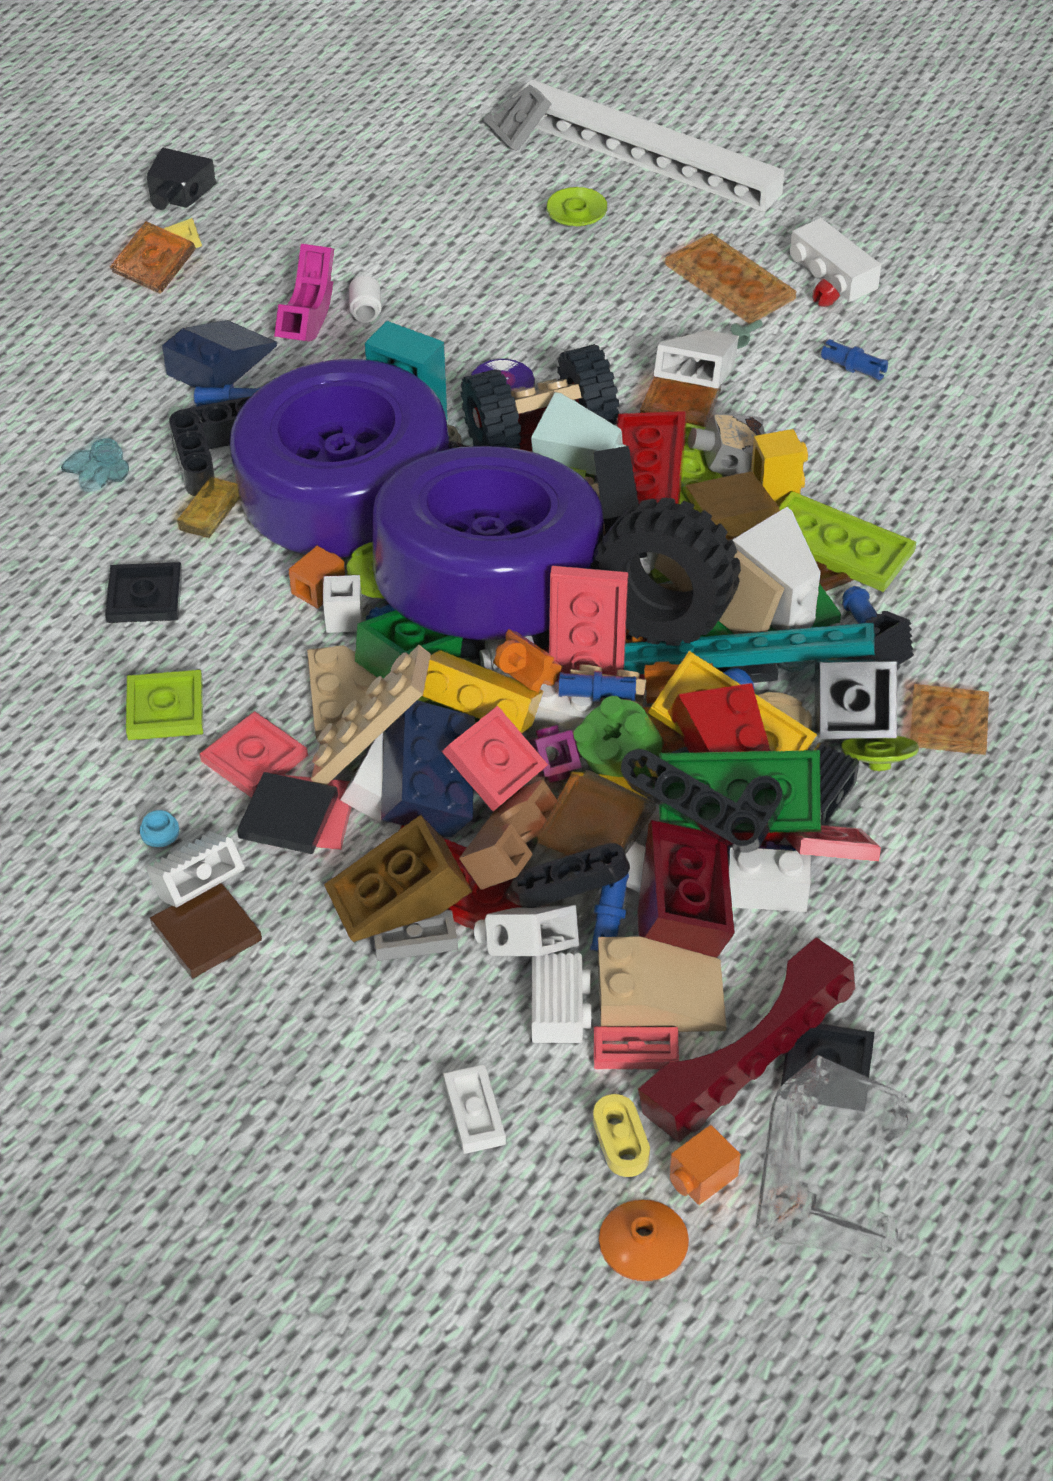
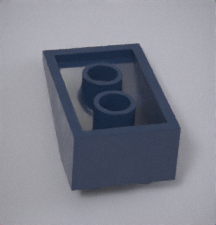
M229 320L182 328L162 345L166 375L194 388L196 386L224 388L225 384L233 385L277 347V341Z

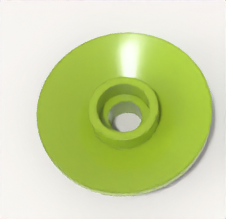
M570 187L561 189L549 197L547 212L553 220L561 224L586 226L601 220L605 216L607 201L602 194L593 189Z
M897 736V738H854L845 740L841 744V751L845 755H850L853 759L857 758L858 761L868 763V768L871 770L886 771L891 769V763L900 762L915 756L919 751V745L916 741L902 736Z

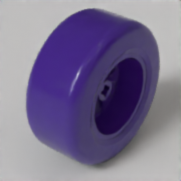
M366 359L321 361L281 374L259 388L245 402L233 422L230 433V455L240 502L254 528L264 537L287 550L306 555L313 548L319 546L330 553L338 555L340 558L352 557V553L357 548L373 542L374 502L382 485L395 471L422 456L450 449L445 411L435 392L420 378L407 370L388 363Z
M469 446L447 449L422 456L395 471L377 493L373 508V572L377 587L386 601L399 614L421 627L445 635L475 640H506L508 629L516 631L524 637L546 632L550 629L552 566L591 569V564L595 560L594 552L603 539L604 517L601 501L591 485L576 471L552 458L526 450L499 446Z

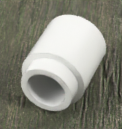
M370 276L357 277L349 285L350 312L359 322H372L381 312L380 284Z

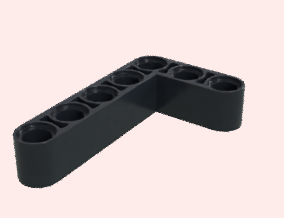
M251 396L182 409L170 416L169 424L173 447L188 494L195 497H204L214 492L216 482L209 449L230 445V433L233 422L242 406Z

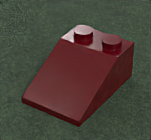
M655 820L650 821L648 824L637 910L638 934L640 937L715 958L720 955L735 934L727 845L700 830Z

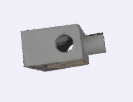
M716 413L711 416L705 430L692 428L688 437V446L692 449L704 451L707 466L711 471L731 476L751 471L754 436L765 434L761 417Z

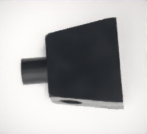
M162 147L147 173L152 205L159 210H164L169 204L184 208L192 205L216 184L213 159Z

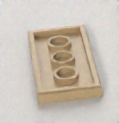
M737 550L734 558L740 560L739 586L719 621L734 634L768 632L785 588ZM658 554L654 567L684 592L693 590L691 580L682 566L670 557Z

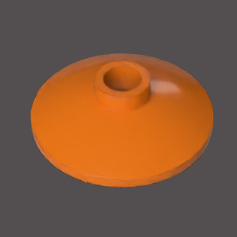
M633 1200L623 1203L607 1215L600 1228L599 1246L603 1258L614 1271L632 1280L653 1281L668 1276L682 1264L688 1251L689 1238L683 1220L674 1210L660 1202ZM648 1229L652 1233L648 1236H641L636 1231Z

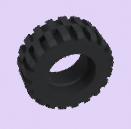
M661 498L658 503L656 499H648L642 501L639 506L632 505L626 509L621 517L617 518L594 552L595 560L591 564V569L628 572L626 628L630 630L628 634L637 639L642 636L647 638V643L659 645L661 641H665L666 646H677L682 641L691 643L698 640L701 635H707L720 620L732 601L739 586L740 579L738 575L741 572L740 560L734 558L737 553L736 546L732 539H726L725 536L728 532L722 524L716 525L711 520L712 515L707 511L703 510L701 513L693 509L694 504L686 501L676 504L673 498ZM639 553H659L676 561L688 574L693 590L686 592L672 591L654 582L645 572Z

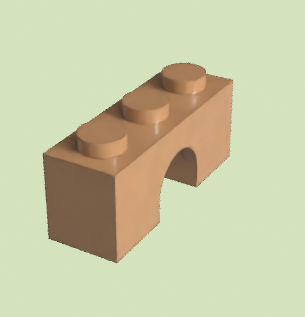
M543 779L524 786L493 812L459 859L481 890L516 878L533 855L526 843L539 835L548 833L564 809Z

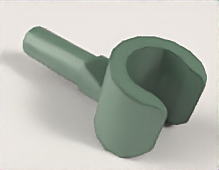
M760 319L743 327L738 323L732 324L730 331L734 335L739 336L737 349L749 343L751 337L749 333L762 327L763 323Z

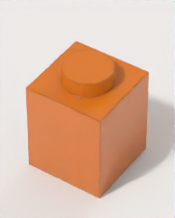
M319 546L313 548L288 569L291 594L317 609L323 605L324 576H345L344 560Z
M710 1124L671 1153V1183L681 1195H689L698 1205H701L738 1177L741 1153Z

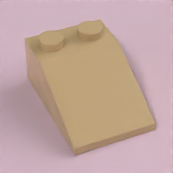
M640 936L598 937L600 1026L678 1027V1032L726 1031L721 959Z

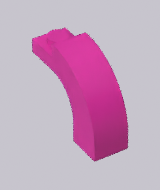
M301 244L294 291L287 305L278 304L274 337L308 342L313 341L317 337L327 316L334 282L331 281L334 248Z

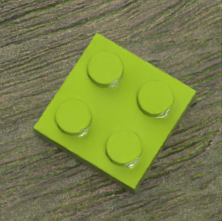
M189 670L127 675L126 733L128 740L204 734L202 671Z

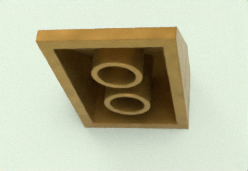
M752 471L685 486L688 499L691 504H694L693 509L701 513L705 510L712 515L711 520L716 525L721 523L728 532L725 536L727 540H733L780 511L778 505Z
M422 815L324 884L343 926L353 942L440 915L472 892L445 840Z

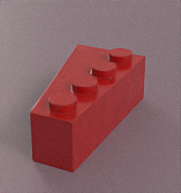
M752 683L678 694L668 710L673 723H677L685 737L683 741L690 753L771 751ZM789 832L768 833L762 844H765V841H774V844H779ZM734 833L736 839L745 841L750 839L754 833Z

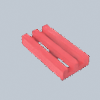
M594 1026V1069H662L669 1062L679 1061L678 1027ZM602 1041H629L628 1044H602ZM644 1041H670V1044H645Z

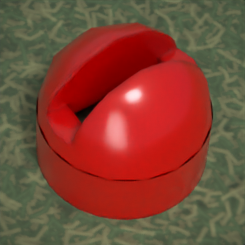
M822 279L812 292L813 301L815 303L819 301L818 305L821 307H829L840 297L836 288L825 279Z

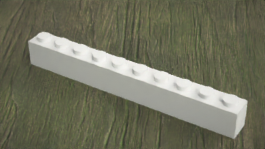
M532 79L512 96V98L516 97L520 91L532 85L552 103L535 127L541 131L765 212L782 195L784 169Z

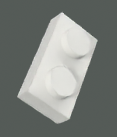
M485 1064L443 1073L444 1085L463 1154L506 1145V1135Z

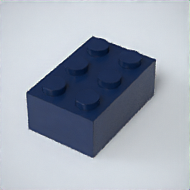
M417 700L385 730L381 820L406 826L422 815L439 835L453 837L473 819V788L442 751L475 724V716Z

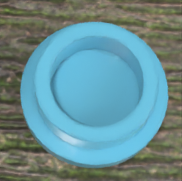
M163 810L148 813L140 826L142 841L152 847L167 846L173 843L179 835L177 820L170 813Z

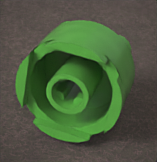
M617 696L605 698L600 706L586 716L573 734L578 751L593 773L615 777H624L621 772V763L628 752L635 749H643L659 757V753H662V744L664 745L662 736L643 707L630 700H621ZM646 764L643 768L636 766L633 769L636 778L640 773L649 778L652 777Z

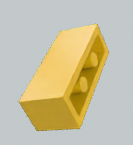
M440 650L430 655L422 696L479 719L498 706L516 728L523 733L533 725L544 691L539 690V692L530 690L515 679Z

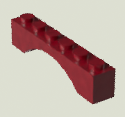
M815 937L787 961L786 978L781 993L770 1012L761 1022L739 1040L718 1051L689 1060L667 1063L638 1088L642 1113L678 1143L691 1132L698 1131L710 1115L721 1106L729 1104L741 1088L749 1081L759 1078L773 1060L781 1053L785 1054L790 1051L797 1039L810 1028L817 1027L823 1021L825 1015L837 1004L844 1003L850 998L855 990L853 961Z

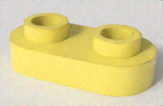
M610 1094L602 1097L594 1106L593 1125L606 1163L610 1170L619 1176H637L647 1168L650 1157L649 1142L634 1103L623 1095ZM612 1118H617L622 1122L613 1125L610 1124L608 1120ZM624 1154H630L635 1158L632 1160H624L620 1157Z

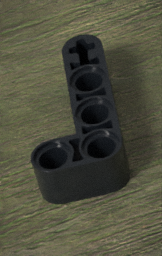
M643 749L632 750L625 755L621 763V772L633 790L738 852L748 853L757 850L782 812L785 804L784 794L779 782L770 776L754 778L736 803L649 751ZM646 764L650 774L657 778L656 784L654 785L651 778L641 773L636 778L633 769L636 766L643 768ZM681 783L685 785L686 790L684 794L678 799L667 798L665 791L670 784ZM763 789H770L776 793L775 801L768 806H761L754 802L756 794ZM707 803H715L720 806L719 814L712 820H705L699 816L700 808ZM742 823H749L755 827L754 835L745 841L736 839L733 836L735 828Z

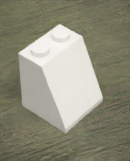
M786 507L733 539L739 552L785 588L770 624L776 631L810 628L815 622L819 593L820 570L792 510Z

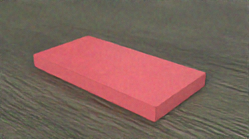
M552 566L550 573L549 654L554 657L555 662L562 666L560 672L570 674L571 669L579 670L581 664L602 667V674L617 676V670H624L628 572ZM559 673L558 678H557V680H556V682H558V683H559L560 673Z

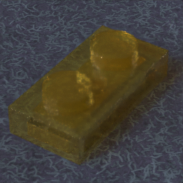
M211 477L177 519L179 530L210 538L240 499L237 483Z

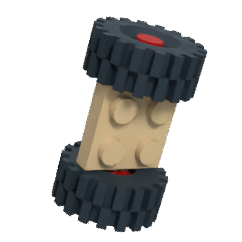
M593 344L562 352L558 358L559 366L557 367L560 379L537 383L538 389L536 390L535 387L511 389L510 385L506 384V377L504 374L502 375L499 369L463 377V382H461L462 391H460L463 400L462 410L465 412L466 417L464 419L465 423L468 424V433L470 438L473 439V445L520 449L521 436L519 432H521V425L518 423L519 414L547 407L555 392L562 393L613 425L617 424L619 400L616 398V393H618L617 386H614L613 379L615 377L613 372H610V363L608 359H605L603 350H600L598 345Z

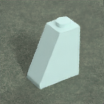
M557 392L554 393L531 437L533 453L552 458L568 467L585 470L586 473L597 475L593 452L626 446L622 442V430L562 393Z

